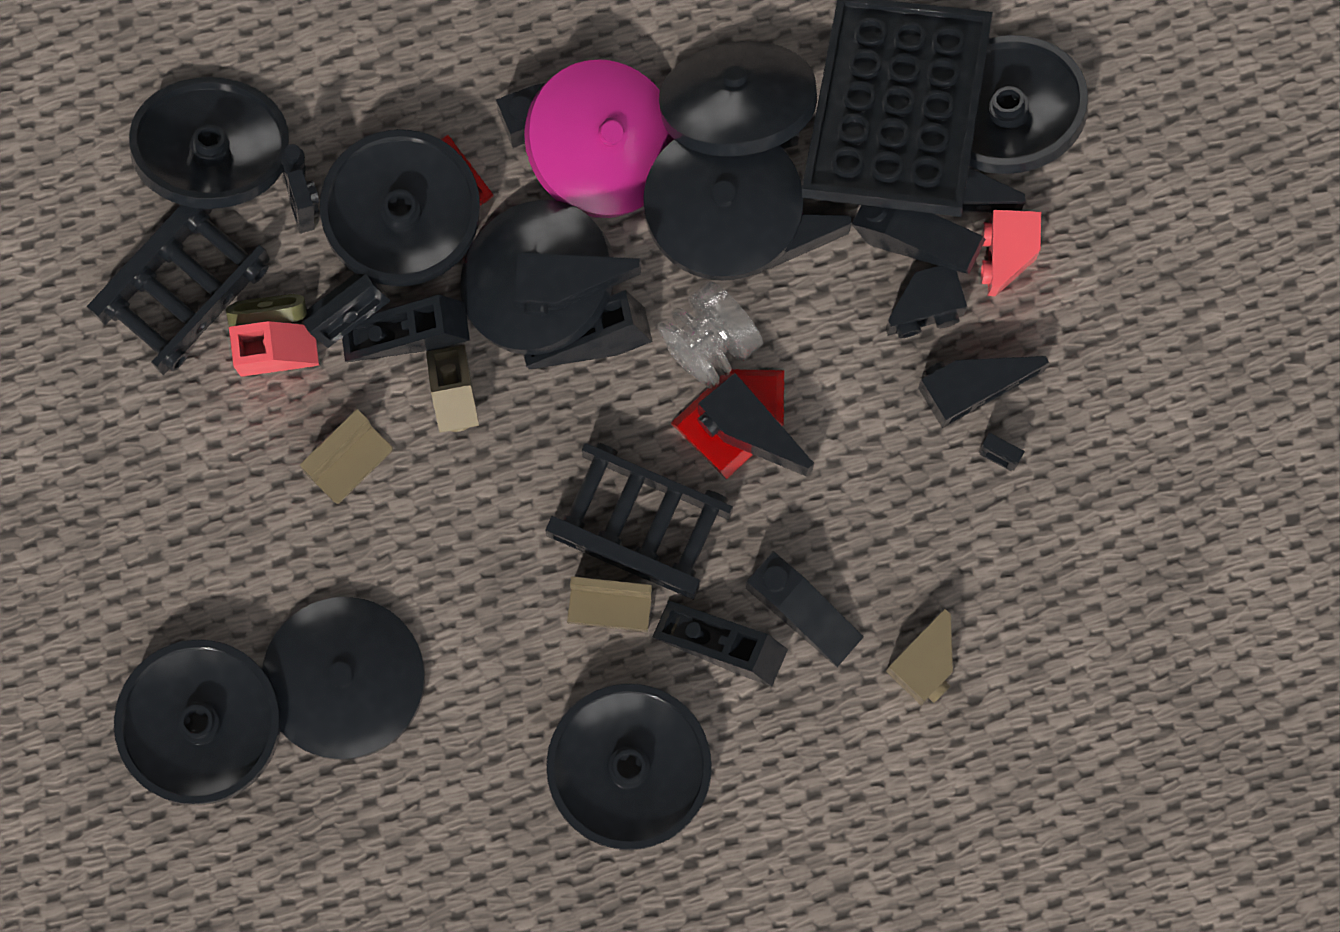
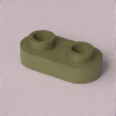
M286 294L235 302L226 308V315L229 327L267 321L300 324L301 319L307 316V308L304 296Z

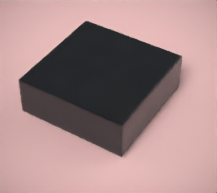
M989 432L979 450V455L1009 471H1014L1025 451Z

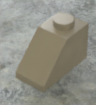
M465 345L427 351L430 390L439 433L447 431L461 432L469 427L479 426Z
M946 609L933 620L886 671L920 705L928 698L935 703L951 687L946 681L953 672L951 614Z

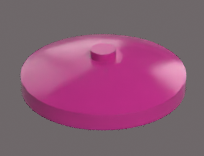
M599 59L575 63L562 69L550 78L534 97L525 123V146L528 160L543 188L555 200L575 206L588 216L596 218L619 217L643 207L644 189L649 171L661 151L674 140L667 132L662 121L659 105L660 90L645 75L628 65Z

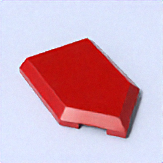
M728 369L674 419L671 424L727 480L753 454L723 442L717 434L713 437L709 436L697 421V418L700 417L698 403L736 373L783 427L784 370Z

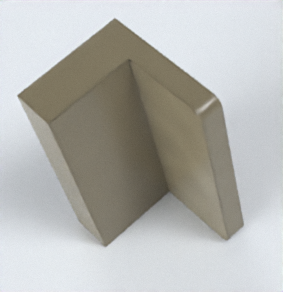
M356 409L299 466L333 502L339 504L393 451V448L371 426L369 420Z
M571 577L568 624L648 632L652 585Z

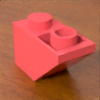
M993 210L989 223L983 222L982 236L986 239L983 246H989V261H982L981 284H988V296H997L1037 259L1041 250V212Z
M267 321L229 327L233 366L240 377L320 366L317 340L308 332L303 324Z

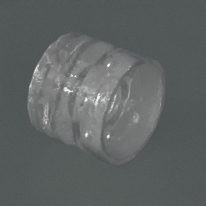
M708 281L689 297V303L695 317L681 308H676L672 312L676 323L668 318H664L657 324V329L667 344L669 352L678 364L707 388L712 389L720 381L716 371L725 376L729 375L732 371V367L725 355L726 352L738 361L744 362L763 345V339L753 321L741 306L722 287L713 281Z

